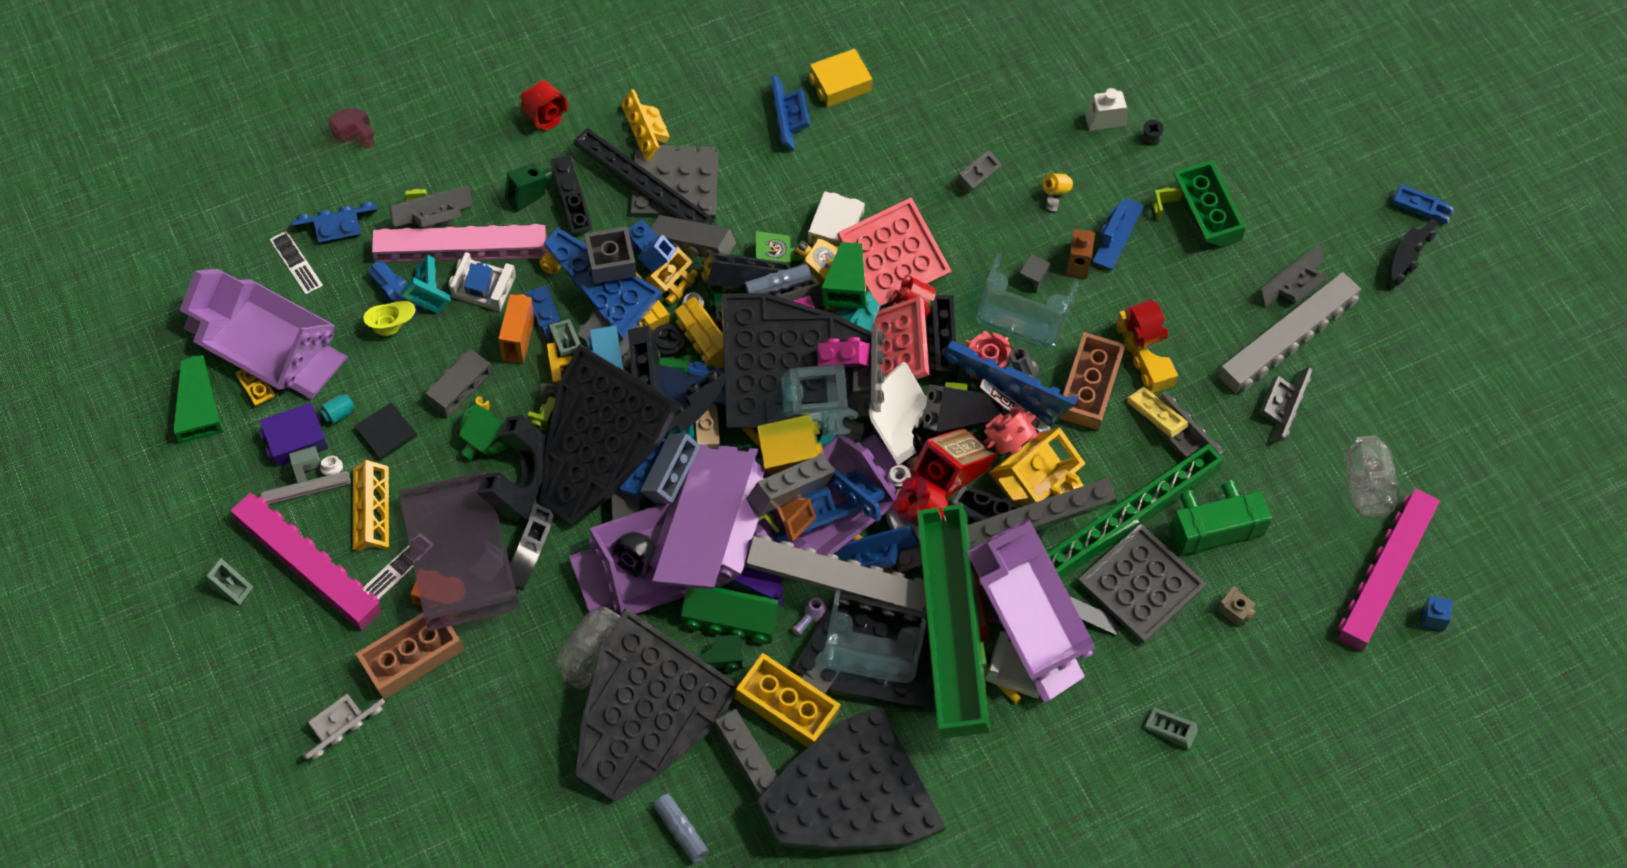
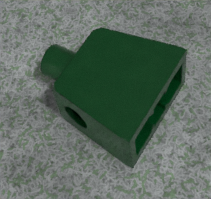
M530 164L508 172L505 189L506 201L516 212H519L545 195L546 183L554 179L552 171L548 168L541 171L536 164Z

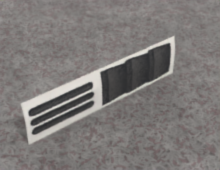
M287 231L270 239L305 294L323 286Z
M419 535L366 584L363 590L367 594L373 593L379 599L428 554L434 546L422 535Z

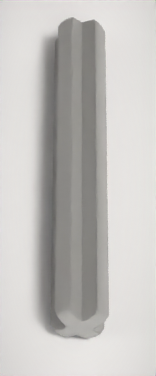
M344 471L331 476H324L263 491L261 497L267 504L347 485L351 483L349 472Z

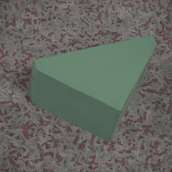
M567 319L550 324L549 327L553 341L556 343L558 357L575 353L578 345H581L571 320Z
M218 558L205 575L211 590L238 605L242 603L253 588L247 580L222 558Z

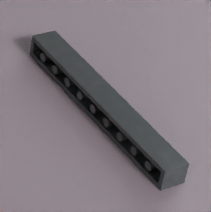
M1108 477L968 525L971 549L975 548L991 537L1002 533L1005 529H1010L1027 519H1030L1035 531L1117 504L1110 479ZM920 542L916 546L899 551L895 564L898 573L908 575L923 569Z

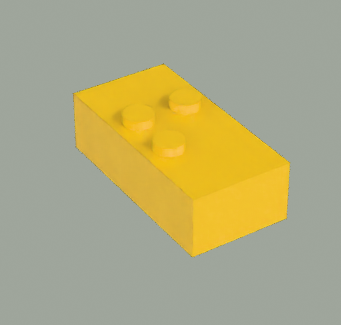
M764 653L761 654L739 684L735 693L736 700L808 748L822 737L837 716L841 705Z

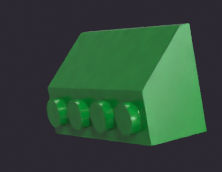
M1213 160L1173 172L1206 242L1226 246L1243 240L1246 227Z
M686 587L681 616L682 625L691 630H708L709 633L720 635L721 633L727 635L740 634L741 639H751L759 644H772L778 620V600L716 587L712 589Z

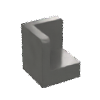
M1033 254L1027 260L1020 275L1035 282L1033 291L1038 292L1049 273L1050 263Z

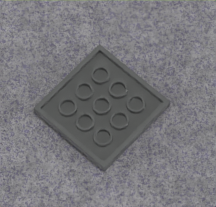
M1141 523L1082 575L1077 582L1143 644L1204 590L1207 585L1205 581Z

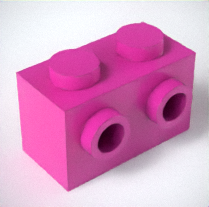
M849 337L846 342H840V339H826V343H818V366L829 369L870 366V344L860 341L858 337Z

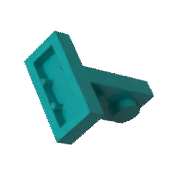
M427 255L415 268L416 278L413 277L401 290V296L438 314L450 302V295L436 288L435 258Z

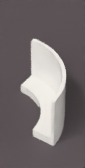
M905 362L891 371L885 377V382L882 383L885 401L881 403V412L877 413L871 402L869 407L871 422L897 465L917 453L913 447L912 430L917 428L922 422L927 403V396L923 393Z

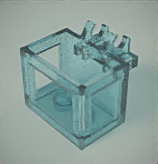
M844 364L790 368L781 372L784 417L822 414L823 436L844 435L851 432V429L843 426L842 420L845 416L850 418V420L856 419L858 412L847 406ZM826 378L828 403L802 405L803 388L800 385V380Z

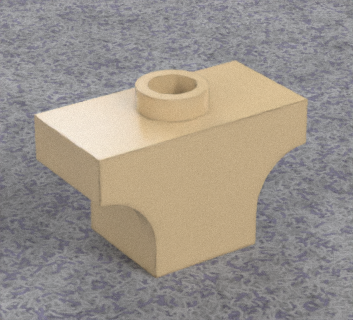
M711 405L695 422L696 442L707 445L708 448H719L717 405Z

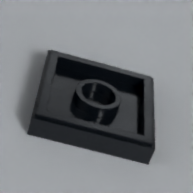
M392 402L354 426L355 430L380 461L417 437L415 430Z

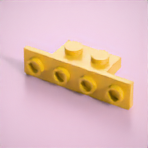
M631 89L623 99L621 106L644 159L650 161L660 148L657 141L666 143L670 136L658 109L653 106L641 105L635 90Z

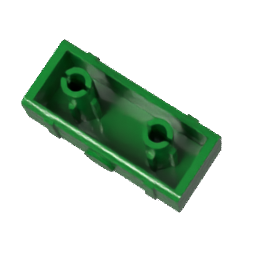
M1231 480L1221 485V489L1226 497L1223 500L1197 505L1193 491L1189 490L1181 493L1179 498L1184 509L1175 511L1170 524V531L1180 555L1197 553L1201 550L1242 540H1251L1254 537L1265 535L1272 521V516L1262 492L1257 491L1239 495L1235 482Z

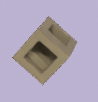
M1233 586L1221 601L1217 611L1240 627L1244 621L1249 622L1255 615L1256 611L1253 609L1256 603L1237 591L1238 588Z

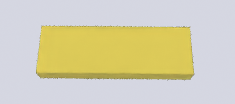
M1145 387L1127 397L1128 403L1171 438L1188 427L1187 420Z

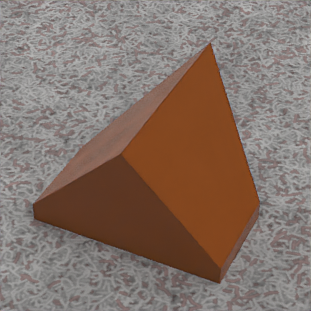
M800 497L776 508L781 526L789 541H794L816 519L810 498Z

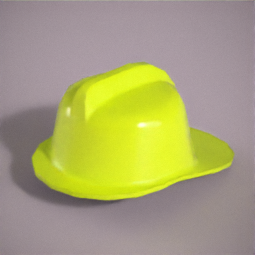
M398 301L368 309L363 319L365 324L373 328L374 332L378 335L390 336L397 333L403 324L412 318L416 309L414 304L409 301Z

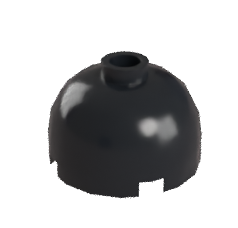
M632 531L621 535L612 543L610 547L611 555L613 557L616 554L619 559L617 565L627 574L633 577H638L639 575L644 577L652 569L650 562L655 546L653 540L648 535Z

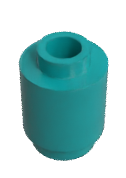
M347 394L343 396L338 395L321 405L322 410L320 414L326 423L334 424L350 415L355 407Z

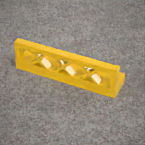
M365 460L353 468V550L362 551L368 546L386 550L389 548L388 466ZM373 470L381 472L380 482L373 475ZM375 488L381 495L380 502L373 495ZM375 508L381 515L380 522L373 515ZM374 529L381 535V541L373 539Z

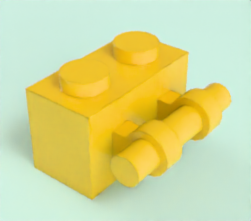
M676 247L677 251L669 262L653 273L650 272L644 279V281L656 287L662 293L668 291L670 295L665 300L670 305L676 300L679 301L683 296V292L687 287H691L695 283V279L698 276L695 270H691L690 273L686 271L693 261L679 247ZM680 278L681 282L676 287L673 283Z

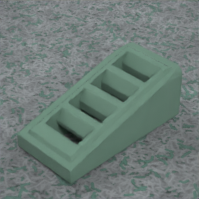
M1153 707L1144 726V729L1188 750L1198 732L1197 723ZM1158 717H1161L1162 720L1159 726H1154ZM1167 721L1171 722L1168 729L1165 730L1164 727ZM1176 725H1177V726H1179V729H1178L1177 733L1175 734V733H1173V731H1174V729H1175V727H1176ZM1187 730L1185 737H1183L1184 731Z

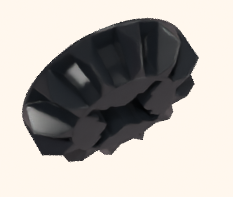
M663 324L653 331L656 336L657 348L664 356L666 354L674 356L676 352L682 350L685 344V334L678 326ZM670 334L671 342L666 346L664 340Z

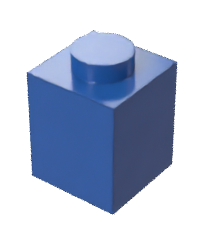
M662 234L646 245L638 258L653 273L669 262L677 249Z
M480 262L470 264L464 285L466 294L487 299L493 277L492 268L489 265Z
M1429 596L1422 609L1421 627L1444 632L1451 621L1452 600Z

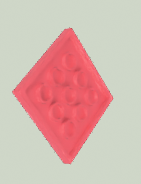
M912 198L837 233L840 242L862 243L866 290L872 294L880 307L891 303L890 298L895 290L898 291L905 275L930 284L952 272Z
M919 296L879 310L874 324H877L879 330L883 331L885 336V344L882 345L885 356V363L882 364L884 376L886 377L903 362L908 365L915 379L928 376L929 364L924 300Z

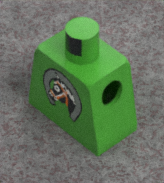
M756 231V258L788 262L789 265L790 261H803V257L795 252L796 248H790L789 236Z

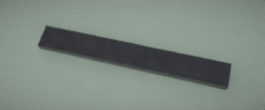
M586 128L573 140L574 146L674 218L709 225L714 223L713 217L590 129Z

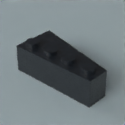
M963 486L951 503V506L964 505L968 525L1023 507L1022 505L1012 503V500L992 497L989 493ZM1048 527L1036 531L1039 539H1041Z

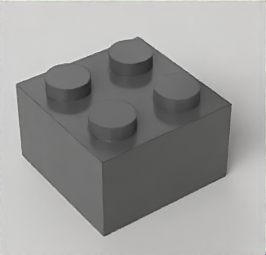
M627 226L584 234L593 284L636 277L635 259Z

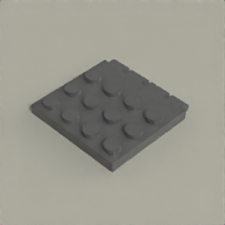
M659 145L660 148L650 161L644 159L641 150L635 149V162L716 220L719 152H715V147L700 146V151H696V146H679V151H675V145ZM633 188L632 217L658 218L659 215L674 218Z

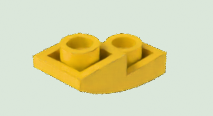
M243 369L235 372L255 406L275 397L273 390L267 382Z

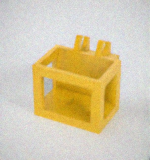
M1061 428L1038 432L1033 440L1026 441L1021 445L1022 449L1019 452L1010 454L989 472L1006 497L1012 500V503L1025 506L1084 486L1075 472L1085 465V462ZM1058 438L1071 458L1060 460L1048 443L1052 439Z

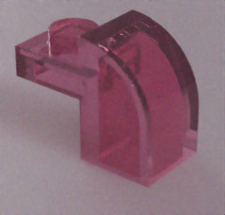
M346 108L328 117L331 130L342 143L357 135L368 149L375 145L373 138L375 135L374 130L370 126L368 114L363 110Z

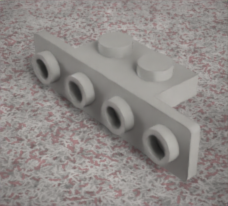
M348 694L339 698L308 721V724L321 741L302 754V757L304 759L311 758L312 760L324 753L323 747L329 743L332 746L344 738L342 734L348 729L351 732L363 724L361 720L367 715L373 717L382 710L381 705L385 701L378 699L360 712Z

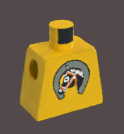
M818 239L813 247L801 241L795 252L805 258L801 265H808L811 276L815 275L822 289L838 247L822 239Z

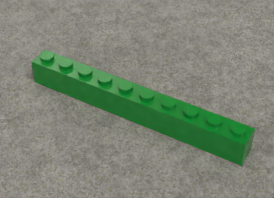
M1210 444L1206 445L1048 552L1047 554L1060 579H1063L1132 532L1140 523H1145L1180 499L1181 493L1189 490L1192 491L1217 474L1224 459Z

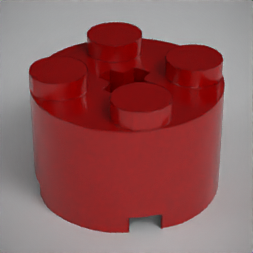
M541 80L529 90L523 91L520 96L522 100L520 105L521 113L538 129L550 130L563 120L561 117L563 112L567 113L569 103L567 98L546 80Z
M905 275L900 289L893 292L890 302L896 305L920 296L924 300L926 318L931 309L928 307L929 301H934L936 290L934 287L916 278Z
M1149 299L1125 309L1127 318L1124 319V324L1127 331H1132L1134 335L1133 343L1136 349L1145 348L1168 339V328L1163 329L1165 318L1156 301Z
M908 477L903 481L897 499L893 503V509L900 518L919 527L918 510L938 508L943 519L942 507L948 506V501L945 500L944 495L946 492L941 487L922 477Z

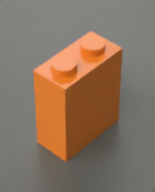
M510 294L498 339L502 361L524 364L535 321L531 297L522 294Z

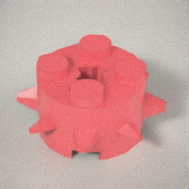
M983 331V335L979 334L972 341L965 340L968 348L976 351L978 357L982 359L990 357L997 361L995 365L1004 369L1007 366L1010 367L1011 360L1009 354L1011 349L1008 337H1003L997 333L989 335L987 331ZM970 376L972 379L975 378L982 382V380H980L976 376Z
M1016 406L1010 408L1012 412L1002 416L1000 413L986 424L985 427L987 429L984 432L987 438L982 443L989 444L987 448L994 446L1000 455L1010 452L1011 455L1019 452L1022 449L1021 445L1023 443L1031 441L1037 436V432L1031 423L1036 418V415H1030L1031 411L1025 413L1022 407Z

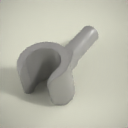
M1048 194L1046 209L1057 212L1059 199L1053 198L1054 195Z

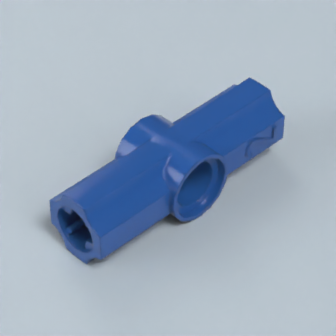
M383 261L375 262L368 270V273L381 288L385 298L390 303L398 301L413 303L416 310L412 317L417 315L422 306L401 296V290L407 285L404 279L399 275L396 276Z

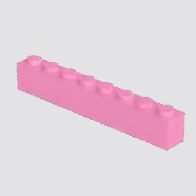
M538 224L529 226L490 225L488 227L468 226L462 228L373 230L372 252L375 262L383 261L384 263L421 262L427 255L435 258V262L459 261V259H463L465 253H470L472 260L542 258L547 249L544 242L547 240L545 225Z

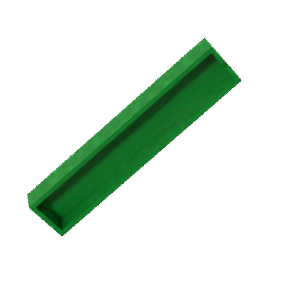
M963 504L942 507L946 521H942L938 508L917 511L938 729L943 739L990 733L973 566L967 554V551L971 550L968 519Z

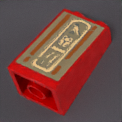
M963 427L928 439L910 473L944 489L946 492L944 494L945 499H947L963 486L968 485L987 472L997 454L987 448L985 444Z

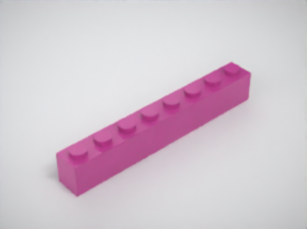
M1416 488L1412 496L1407 494L1401 505L1405 507L1403 513L1398 511L1393 521V524L1396 525L1395 529L1388 530L1384 541L1387 542L1385 548L1380 546L1374 557L1378 560L1376 565L1371 564L1365 575L1369 577L1367 583L1362 581L1356 594L1360 595L1358 600H1352L1347 609V612L1351 613L1349 618L1343 617L1337 629L1341 631L1338 640L1363 652L1440 500Z
M250 493L231 510L234 520L360 631L365 629L381 613L380 601L373 593L367 594L363 590V585L357 579L351 580L342 566H335L331 562L332 559L324 551L319 552L315 549V544L308 537L304 539L300 536L299 530L290 523L288 525L285 523L283 516L277 510H270L268 508L269 505L262 497L259 496L257 498Z

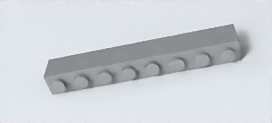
M1342 272L1221 367L1218 377L1235 394H1238L1241 390H1248L1253 385L1255 379L1258 377L1260 379L1268 373L1269 368L1273 365L1275 367L1278 366L1288 353L1290 355L1295 353L1302 342H1309L1316 331L1324 330L1329 325V321L1333 318L1338 319L1348 306L1352 308L1359 301L1358 296L1361 288Z
M758 535V537L754 536L752 538L744 567L924 614L927 612L924 579H906V575L902 573L892 572V574L883 572V569L880 567L860 566V562L850 559L847 562L841 561L834 554L825 553V556L816 554L815 549L808 547L798 549L794 547L793 543L787 541L773 542L771 537L765 535Z

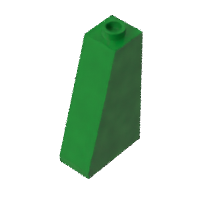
M840 243L822 286L824 306L867 308L862 243Z
M203 355L191 356L188 359L181 360L174 433L179 444L223 432L208 366Z

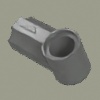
M1018 347L1015 350H1011L1009 358L1014 369L1036 378L1040 367L1031 360L1026 348Z

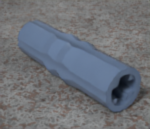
M804 264L744 282L746 293L772 294L811 282L812 278L808 265Z
M665 794L653 803L654 809L692 863H697L709 854L708 848L670 794Z

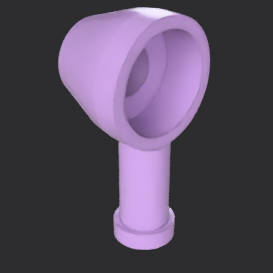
M813 598L805 605V616L796 626L792 627L793 633L797 636H801L811 622H821L825 616L827 606L820 598ZM816 604V605H819L820 607H819V608H814L813 605Z

